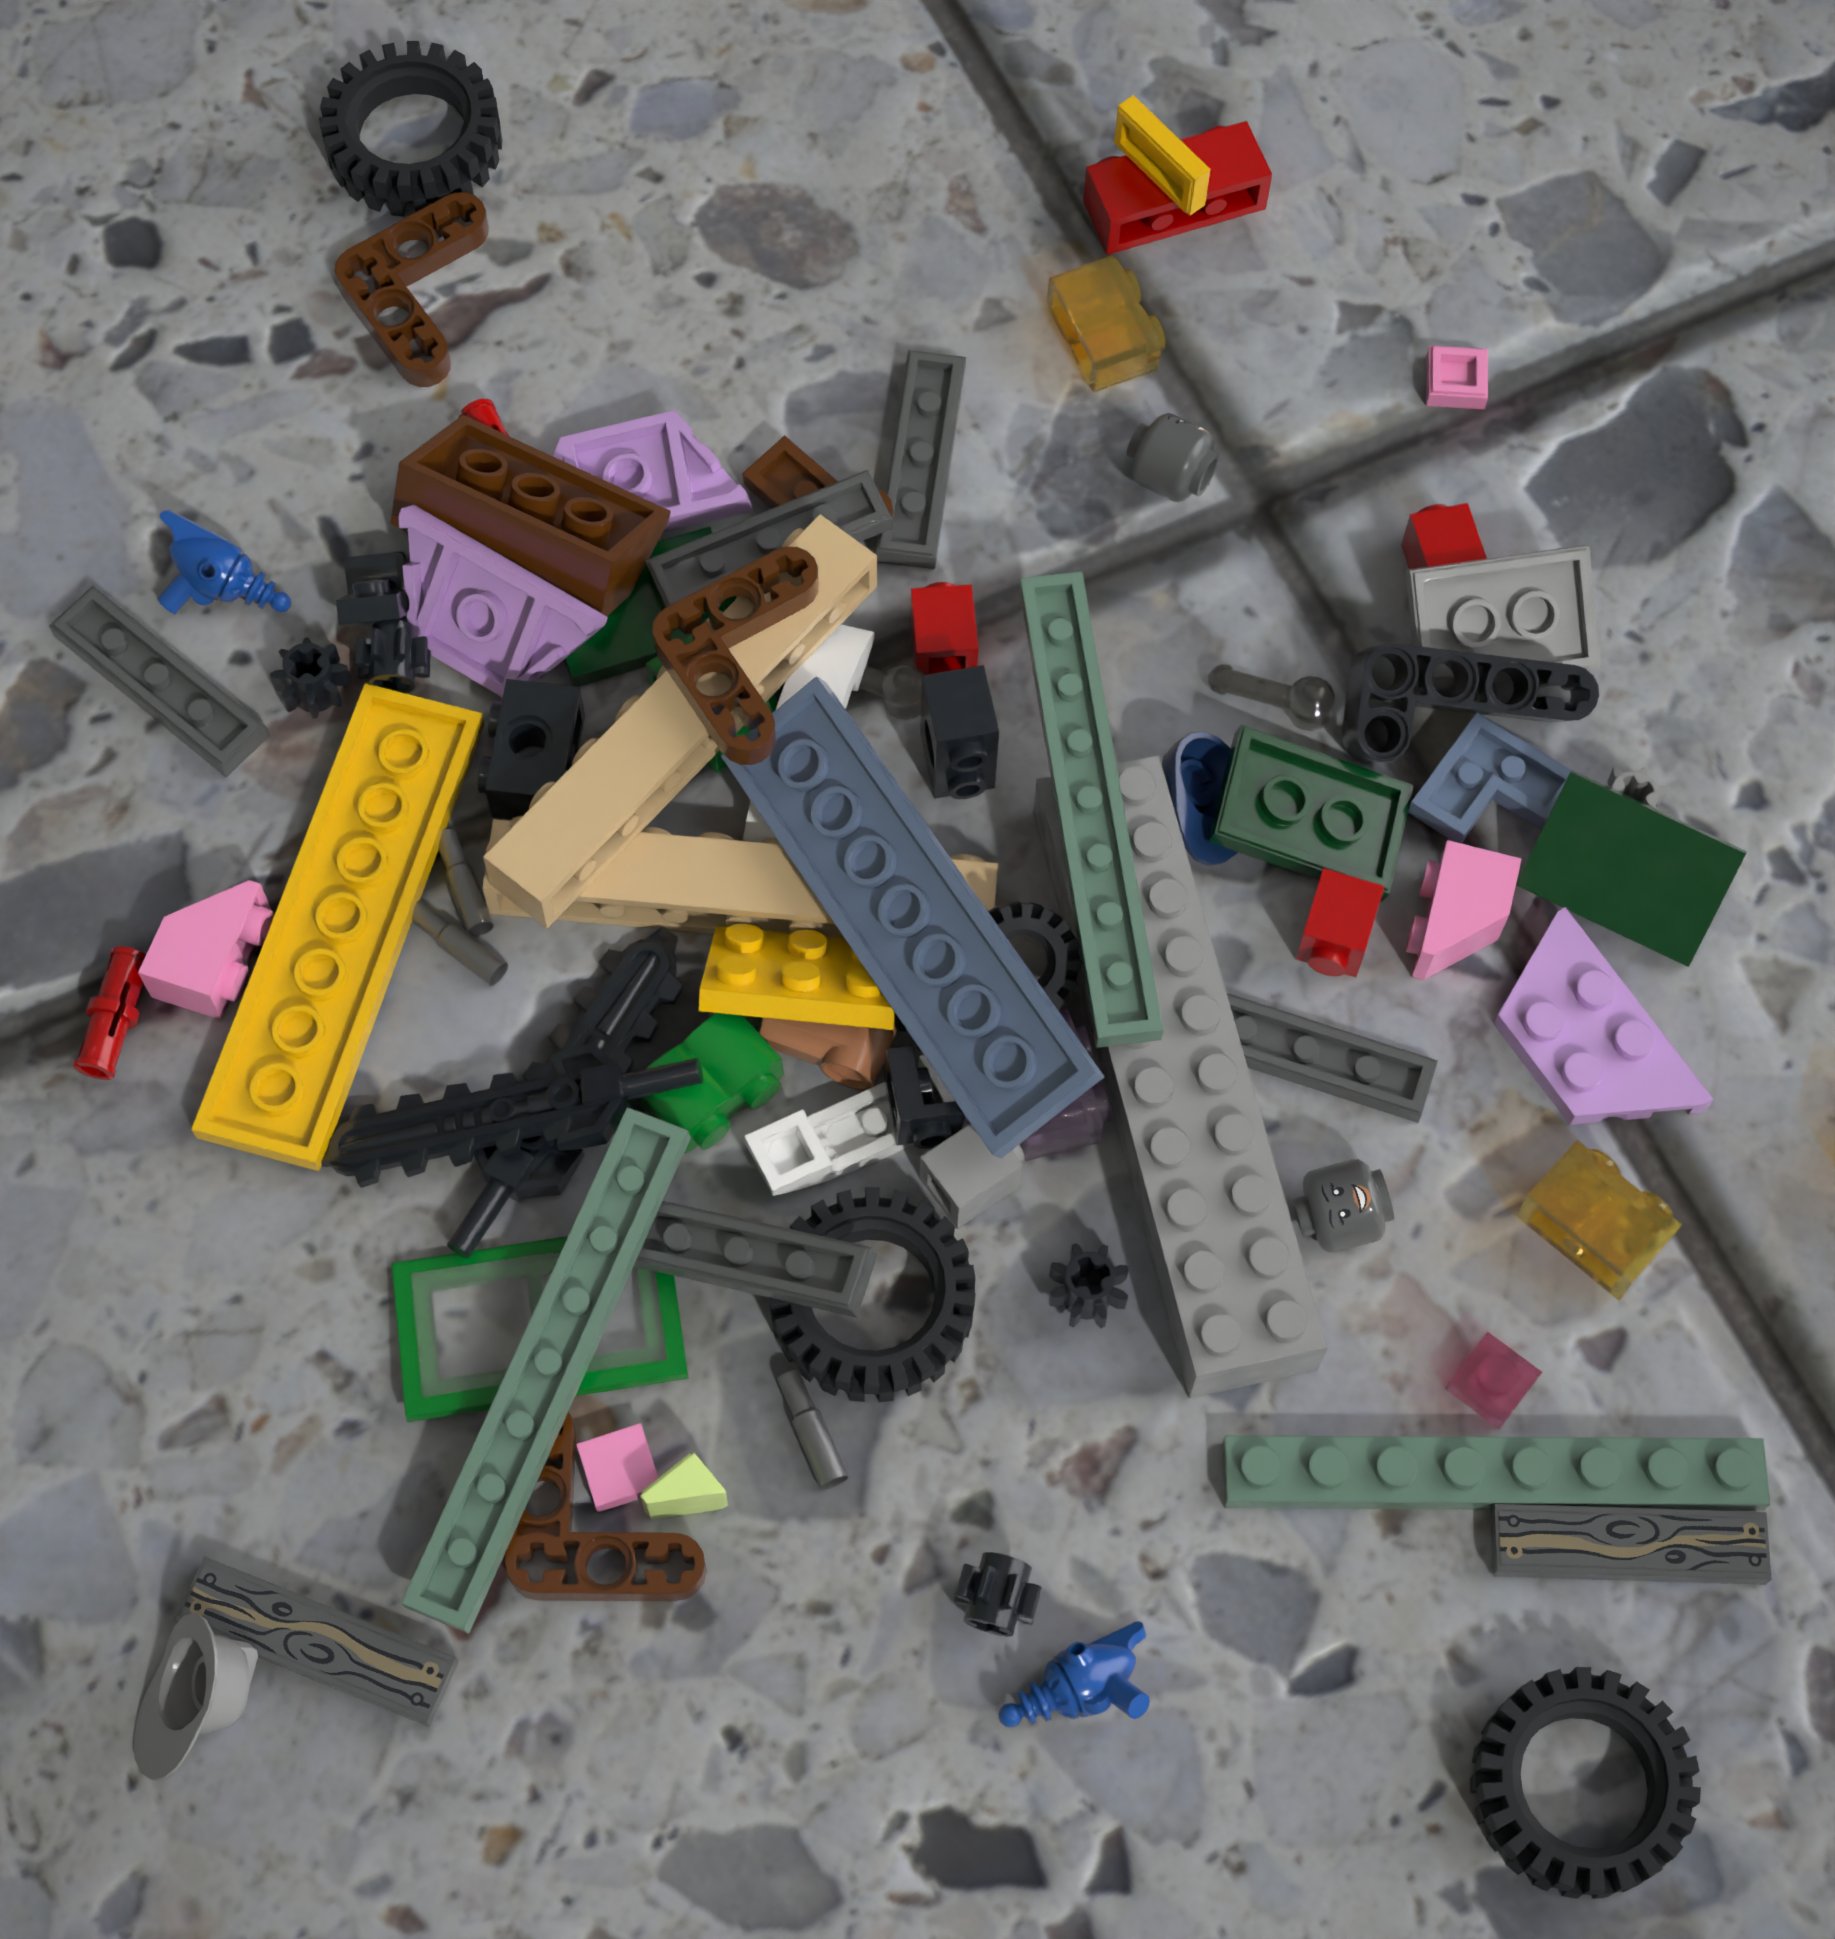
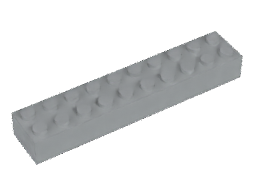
M1157 755L1116 763L1162 1019L1163 1034L1162 1039L1158 1041L1096 1048L1104 1075L1105 1085L1188 1397L1190 1399L1314 1372L1318 1370L1328 1347L1160 757ZM1051 776L1036 780L1033 814L1061 918L1070 926L1071 931L1078 940ZM1081 965V972H1078L1077 979L1094 1039L1083 967Z

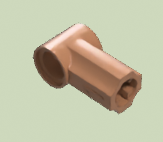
M763 1018L759 1034L774 1050L820 1066L821 1071L828 1078L843 1086L865 1091L874 1087L886 1058V1050L890 1049L897 1029L895 1025L893 1030Z

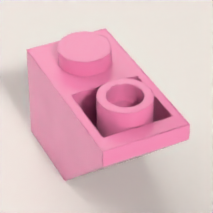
M1447 840L1439 862L1427 861L1419 890L1420 897L1429 899L1426 917L1414 916L1406 946V952L1417 954L1412 977L1425 980L1499 939L1510 914L1521 858Z
M248 880L164 916L138 972L151 998L219 1020L223 1019L230 1001L237 1002L242 996L249 975L247 963L255 946H262L274 918L273 911L261 884Z

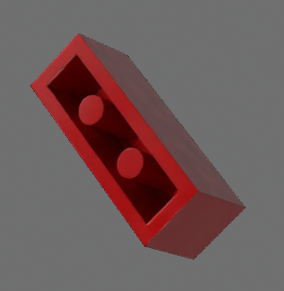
M1244 121L1230 126H1215L1202 134L1180 139L1211 169L1205 206L1192 215L1185 213L1126 155L1106 157L1096 164L1086 166L1083 203L1106 254H1113L1265 210L1272 172L1248 122Z

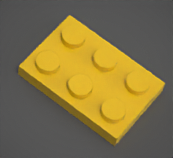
M735 924L729 927L716 926L699 990V1011L886 1030L894 1029L895 1011L845 938L825 936L814 930H798L793 933L766 931L751 924Z

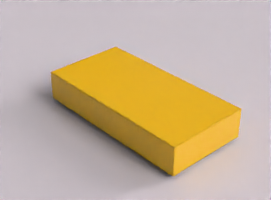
M1134 95L1120 103L1117 109L1114 144L1185 213L1192 215L1205 206L1211 169Z

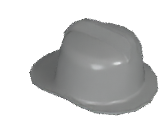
M197 1613L185 1615L173 1628L164 1657L147 1689L136 1719L133 1738L134 1756L143 1775L150 1780L168 1778L180 1768L191 1751L198 1735L229 1728L238 1721L247 1704L249 1687L258 1659V1653L254 1646L247 1642L232 1640L228 1637L214 1634L207 1620Z

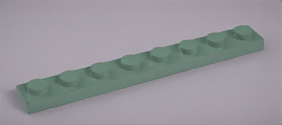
M1073 572L1020 578L1019 592L1096 1048L1158 1041L1162 1039L1163 1025L1083 573Z
M628 1107L626 1108L401 1602L405 1608L467 1634L470 1633L691 1139L688 1130Z
M1225 1435L1222 1442L1225 1508L1490 1510L1494 1504L1764 1511L1770 1505L1764 1438Z

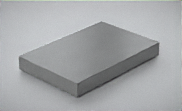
M1588 545L1405 570L1413 646L1570 664L1586 669L1601 667L1590 548ZM1439 664L1432 676L1435 690L1452 689L1454 686V675L1451 669L1444 664ZM1499 671L1493 683L1508 681L1511 678L1505 672Z

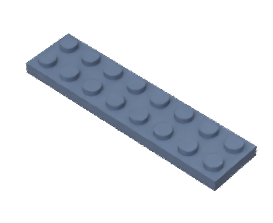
M816 676L772 713L775 720L776 741L770 756L762 762L753 765L737 764L730 761L724 754L721 758L992 1155L1003 1158L1103 1079L1104 1075L827 682ZM757 728L745 735L749 741L758 738Z

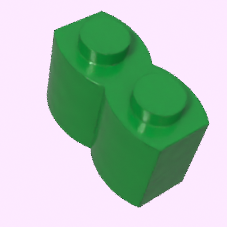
M715 1013L695 1029L682 1044L672 1048L646 1068L649 1069L698 1058L704 1078L702 1084L635 1098L650 1116L688 1130L691 1139L684 1154L698 1146L705 1150L715 1145L731 1128L729 1120L734 1114L747 1106H750L752 1109L760 1108L771 1100L781 1087L779 1079L784 1075L782 1058L742 1015Z

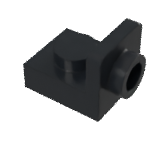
M396 551L358 555L345 559L344 568L348 595L336 600L339 625L400 619L407 615L409 597L404 590L402 565L407 564L404 552Z
M913 1046L887 1049L883 1075L897 1146L914 1143V1146L917 1148L931 1149L963 1128L965 1114L956 1101L933 1104L932 1085L928 1068H917Z

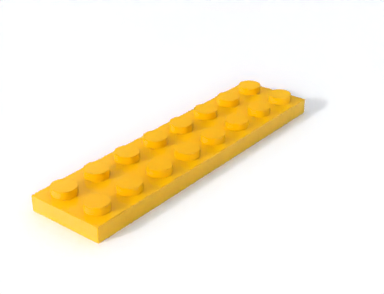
M364 684L191 1130L197 1139L320 1171L321 1161L334 1134L412 923L415 905L417 901H420L438 853L442 832L447 828L485 726L482 713Z

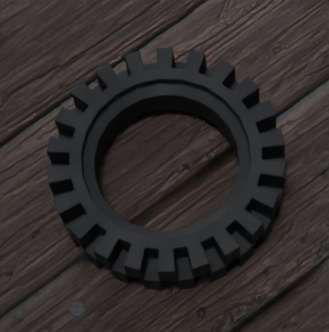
M407 41V55L397 56L393 42L382 45L385 59L377 61L371 50L359 54L362 65L361 71L348 62L340 69L343 82L332 78L327 86L329 98L322 97L320 104L322 117H319L320 129L329 165L333 169L336 181L341 188L347 185L349 196L357 202L366 196L368 208L380 212L386 199H388L391 215L404 217L406 203H414L415 212L427 207L426 201L435 199L438 201L454 191L456 193L466 192L474 195L471 181L483 188L490 180L488 168L496 170L500 160L498 150H502L503 140L497 101L489 79L483 80L482 69L475 62L467 66L464 54L454 49L446 60L444 46L431 42L426 56L421 53L419 41ZM420 94L437 97L452 105L462 116L464 123L461 133L454 144L441 155L428 161L411 164L390 162L370 152L360 141L362 126L370 113L382 103L400 96Z
M865 1187V1197L853 1199L851 1189L836 1193V1204L827 1207L822 1199L811 1206V1217L805 1221L799 1216L790 1225V1229L851 1243L864 1240H878L903 1247L918 1258L929 1274L934 1287L932 1311L923 1327L905 1342L892 1348L877 1351L860 1350L842 1344L829 1335L817 1321L812 1307L769 1298L775 1337H779L782 1352L789 1363L794 1360L798 1364L801 1376L809 1382L813 1378L818 1379L822 1382V1391L836 1396L838 1389L850 1392V1401L865 1402V1394H879V1403L894 1401V1392L904 1389L907 1395L910 1396L921 1391L922 1382L929 1377L934 1383L944 1375L945 1365L950 1360L955 1363L962 1352L965 1337H969L976 1296V1277L974 1265H970L968 1261L969 1250L963 1238L958 1241L955 1238V1226L949 1219L944 1216L940 1221L934 1217V1206L922 1199L916 1207L908 1203V1193L895 1189L892 1199L880 1197V1187Z
M1575 1667L1570 1673L1562 1674L1561 1669L1545 1673L1541 1679L1535 1682L1530 1680L1512 1696L1508 1697L1487 1721L1481 1732L1483 1735L1482 1739L1474 1748L1471 1761L1476 1763L1475 1773L1470 1777V1793H1477L1479 1805L1474 1808L1478 1824L1486 1822L1491 1833L1486 1840L1494 1852L1501 1848L1511 1859L1506 1865L1513 1872L1519 1875L1525 1871L1535 1878L1532 1885L1544 1891H1548L1552 1887L1562 1890L1563 1897L1577 1899L1582 1895H1592L1593 1899L1604 1898L1616 1892H1625L1638 1886L1663 1870L1662 1867L1678 1855L1684 1847L1681 1845L1683 1838L1691 1834L1697 1819L1692 1817L1691 1813L1692 1808L1700 1803L1701 1787H1693L1692 1776L1700 1770L1697 1756L1687 1757L1684 1745L1690 1741V1738L1684 1726L1676 1730L1667 1719L1673 1711L1663 1700L1655 1706L1645 1698L1650 1689L1637 1681L1628 1687L1620 1683L1622 1674L1606 1670L1599 1676L1591 1674V1667ZM1570 1718L1592 1720L1614 1730L1636 1752L1645 1772L1647 1797L1645 1811L1637 1827L1625 1840L1616 1845L1602 1848L1577 1847L1559 1840L1543 1828L1535 1818L1523 1794L1521 1767L1526 1748L1531 1738L1540 1729L1553 1722Z

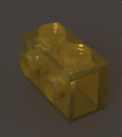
M1576 1140L1527 1195L1516 1217L1620 1301L1668 1246L1682 1224L1673 1218L1670 1207L1660 1197L1649 1191L1641 1192L1620 1175L1621 1172L1618 1165L1607 1154L1598 1149L1592 1148L1589 1150L1580 1141Z

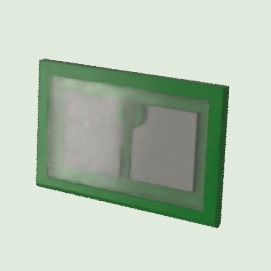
M568 1236L478 1249L473 1251L469 1259L452 1253L392 1262L404 1407L407 1422L490 1409ZM633 1266L576 1396L689 1379L675 1276Z

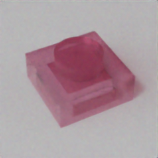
M1487 1332L1449 1381L1445 1389L1500 1430L1538 1380L1542 1371Z

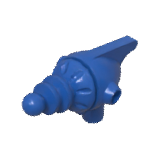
M169 509L161 512V521L168 525L173 532L174 541L169 547V552L180 572L157 597L158 602L169 612L176 614L191 597L199 605H208L214 600L218 601L219 599L222 602H231L241 596L246 597V605L250 606L253 601H257L258 607L261 609L267 603H270L271 607L280 613L286 612L291 607L289 595L285 592L275 593L276 583L272 580L270 583H266L264 581L265 573L260 572L257 576L253 573L250 558L247 554H243V551L238 546Z
M1140 1621L1133 1622L1090 1644L1082 1642L1072 1643L1067 1649L1059 1652L1045 1666L1040 1685H1037L1034 1681L1029 1682V1692L1027 1694H1024L1023 1691L1016 1692L1018 1704L1008 1703L1000 1708L998 1718L1001 1724L1009 1728L1016 1727L1021 1722L1022 1717H1025L1032 1725L1036 1723V1717L1039 1715L1047 1722L1051 1720L1050 1712L1057 1711L1059 1714L1070 1719H1076L1079 1716L1083 1718L1105 1712L1111 1706V1703L1130 1718L1137 1719L1141 1717L1149 1707V1696L1128 1681L1136 1664V1657L1132 1650L1136 1644L1146 1638L1143 1623Z

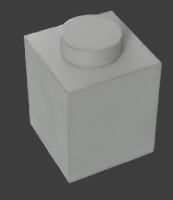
M970 1123L920 1157V1180L954 1226L959 1229L1021 1187L1022 1161L1025 1160V1156L1020 1145L1016 1146L1003 1158L992 1155Z

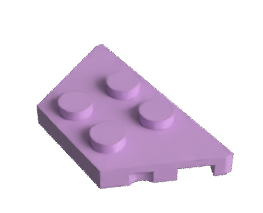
M676 410L560 437L553 455L557 459L670 510L669 522L663 532L752 511L751 502L746 490L732 480L721 467L719 459L706 444L699 442L694 436L692 428Z
M416 505L401 508L398 516L399 528H408L410 563L402 565L404 590L409 597V609L406 615L407 622L416 628L417 637L426 636L428 638L427 649L431 650V656L503 698L506 679L539 681L605 626L608 619L607 616Z
M1566 907L1559 910L1494 1022L1496 1028L1569 1125L1597 1123L1607 1117H1619L1624 1120L1650 1118L1653 1112L1687 1109L1688 1114H1698L1708 1109L1714 1100Z

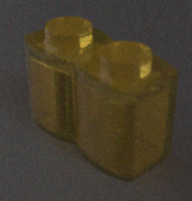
M1113 255L1049 277L1047 303L1061 335L1071 347L1075 361L1086 383L1094 393L1158 370L1161 349H1164L1166 344L1165 335L1155 315L1148 316L1139 304L1141 301V291L1136 276L1132 270H1124Z

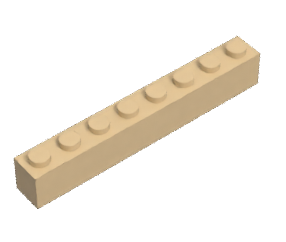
M821 514L805 530L798 528L792 532L781 547H799L808 551L815 558L818 565L819 586L818 594L814 601L806 608L729 648L765 703L877 588V555ZM787 571L780 573V582L788 580L795 587L801 584V575L792 577ZM770 592L764 594V599L767 603L771 602ZM739 596L724 612H720L730 619H741L752 612L754 605L749 599ZM708 618L706 621L709 623L710 630L714 632L715 630L712 628ZM663 665L658 672L657 680L641 697L639 695L630 697L618 711L615 723L599 739L591 738L583 744L573 759L572 767L556 783L550 781L543 785L533 797L529 810L513 827L507 825L501 828L493 836L486 848V854L483 858L490 885L546 929L553 924L720 750ZM710 672L699 678L696 687L705 695L718 696L729 690L732 681L725 674ZM738 707L730 712L735 720L736 733L744 725L739 717Z
M523 816L515 817L511 821L493 819L490 840L501 828L507 825L513 827ZM645 827L556 919L652 929L663 927L666 930L714 934L716 926L729 927L735 924H751L766 931L793 933L798 930H814L825 936L844 938L777 838H768L761 842L738 841L726 834L716 832L703 833L698 837L672 835L670 832L657 827ZM968 854L950 857L987 911L995 907L998 863L985 862L980 857ZM485 868L482 889L489 913L493 915L532 918L490 885Z

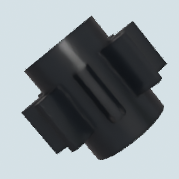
M392 619L374 623L370 628V639L364 637H356L354 665L358 667V678L368 679V685L405 694L410 693L415 688V677H430L431 650L427 649L428 638L426 636L417 637L416 628L405 621Z
M306 637L303 643L295 645L290 650L280 649L278 651L283 663V670L271 672L270 678L275 691L283 692L281 698L287 712H291L299 707L306 712H310L312 718L315 719L318 718L319 712L327 710L332 705L337 707L343 705L338 686L350 684L351 677L347 665L339 664L340 657L336 645L332 643L323 649L321 646L312 643L309 637Z
M1077 1243L1073 1244L1068 1266L1055 1262L1051 1264L1049 1277L1053 1281L1063 1284V1286L1057 1287L1050 1292L1049 1305L1060 1306L1064 1304L1070 1313L1069 1326L1071 1327L1077 1325L1080 1319H1094L1095 1323L1100 1328H1103L1106 1325L1109 1305L1117 1309H1125L1128 1295L1123 1290L1114 1286L1122 1284L1127 1279L1129 1269L1127 1265L1113 1266L1107 1258V1245L1103 1244L1097 1253H1083ZM1086 1277L1091 1286L1101 1284L1099 1293L1091 1295L1090 1290L1086 1286L1077 1287L1078 1279Z
M994 1552L982 1554L979 1568L965 1563L954 1599L955 1603L967 1606L963 1621L980 1631L1005 1637L1013 1636L1017 1621L1032 1625L1042 1589L1040 1585L1028 1583L1032 1567L1017 1558Z

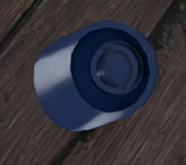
M1192 732L1174 743L1163 756L1162 768L1186 850L1195 861L1206 866L1222 864L1239 853L1208 842L1230 747L1219 737L1210 733Z

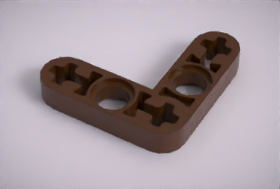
M466 192L453 193L439 199L347 249L339 256L335 263V275L342 297L402 378L409 384L417 387H430L444 380L451 369V359L443 334L407 287L477 249L485 242L489 232L486 209L479 198ZM460 217L465 223L471 221V224L463 227L459 222L452 223V220ZM434 229L437 230V234H438V237H439V238H441V237L444 238L443 241H441V242H438V241H437V237H436V234H435V232H434ZM410 240H419L428 245L427 250L421 256L415 258H406L397 253L399 246ZM362 271L366 276L372 275L376 289L374 293L370 295L369 288L359 276L353 277L356 272ZM390 307H400L409 313L402 323L395 326H387L377 320L379 314ZM412 339H416L417 346L427 357L433 356L431 361L424 363L421 358L413 357L410 345Z
M783 547L768 553L666 607L658 613L653 622L654 649L659 660L721 752L730 761L740 765H753L762 762L771 755L776 741L775 720L771 710L738 664L729 648L806 608L814 601L818 594L819 586L818 565L815 558L808 551L799 547ZM787 571L792 577L801 575V584L794 587L788 580L780 582V573ZM770 592L771 602L767 603L765 602L764 594ZM732 596L747 598L754 605L752 612L741 619L725 617L718 608L725 599ZM702 613H708L711 626L715 630L714 632L710 630L708 621L702 624ZM679 628L685 635L692 633L693 641L684 645L679 638L671 640V631ZM710 672L725 674L732 681L729 690L718 696H708L701 693L697 689L696 684L699 678ZM736 707H738V714L744 725L749 730L757 728L758 738L756 740L749 741L745 735L736 737L735 720L730 713Z
M568 1412L560 1429L563 1430L562 1435L557 1436L548 1456L551 1465L563 1462L562 1469H557L544 1465L537 1481L550 1482L558 1487L561 1495L559 1504L554 1511L544 1516L531 1515L524 1510L506 1550V1572L515 1590L525 1598L539 1601H680L696 1594L705 1581L707 1570L702 1549L688 1535L664 1532H572L576 1431L572 1416ZM578 1549L574 1561L578 1579L577 1584H566L568 1581L566 1569L545 1570L542 1582L536 1583L531 1582L526 1570L519 1569L520 1563L532 1561L533 1552L536 1550H544L548 1562L569 1563L566 1550ZM613 1549L621 1553L625 1558V1572L614 1583L606 1585L596 1583L587 1574L588 1561L599 1550ZM636 1549H647L645 1553L647 1564L667 1563L670 1558V1552L681 1551L685 1563L694 1564V1569L683 1571L680 1583L675 1584L668 1583L665 1571L644 1570L647 1584L635 1585L638 1565L634 1551Z

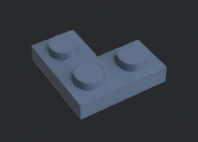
M1476 712L1411 801L1408 813L1450 840L1461 844L1492 801H1495L1542 830L1572 770Z

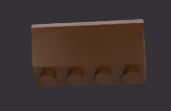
M462 415L399 462L390 524L399 528L398 516L401 508L416 505L589 607L608 616L631 595L646 566L645 561L650 558L669 522L671 511ZM400 528L408 532V528Z

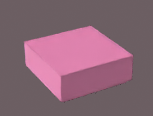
M1429 345L1426 355V406L1484 410L1488 400V349Z
M641 1423L576 1444L597 1513L641 1499V1492L658 1479Z

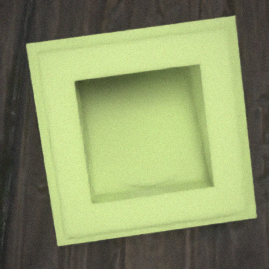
M689 1453L645 1488L640 1496L644 1512L651 1520L714 1511L728 1506L725 1489L695 1453L692 1455Z

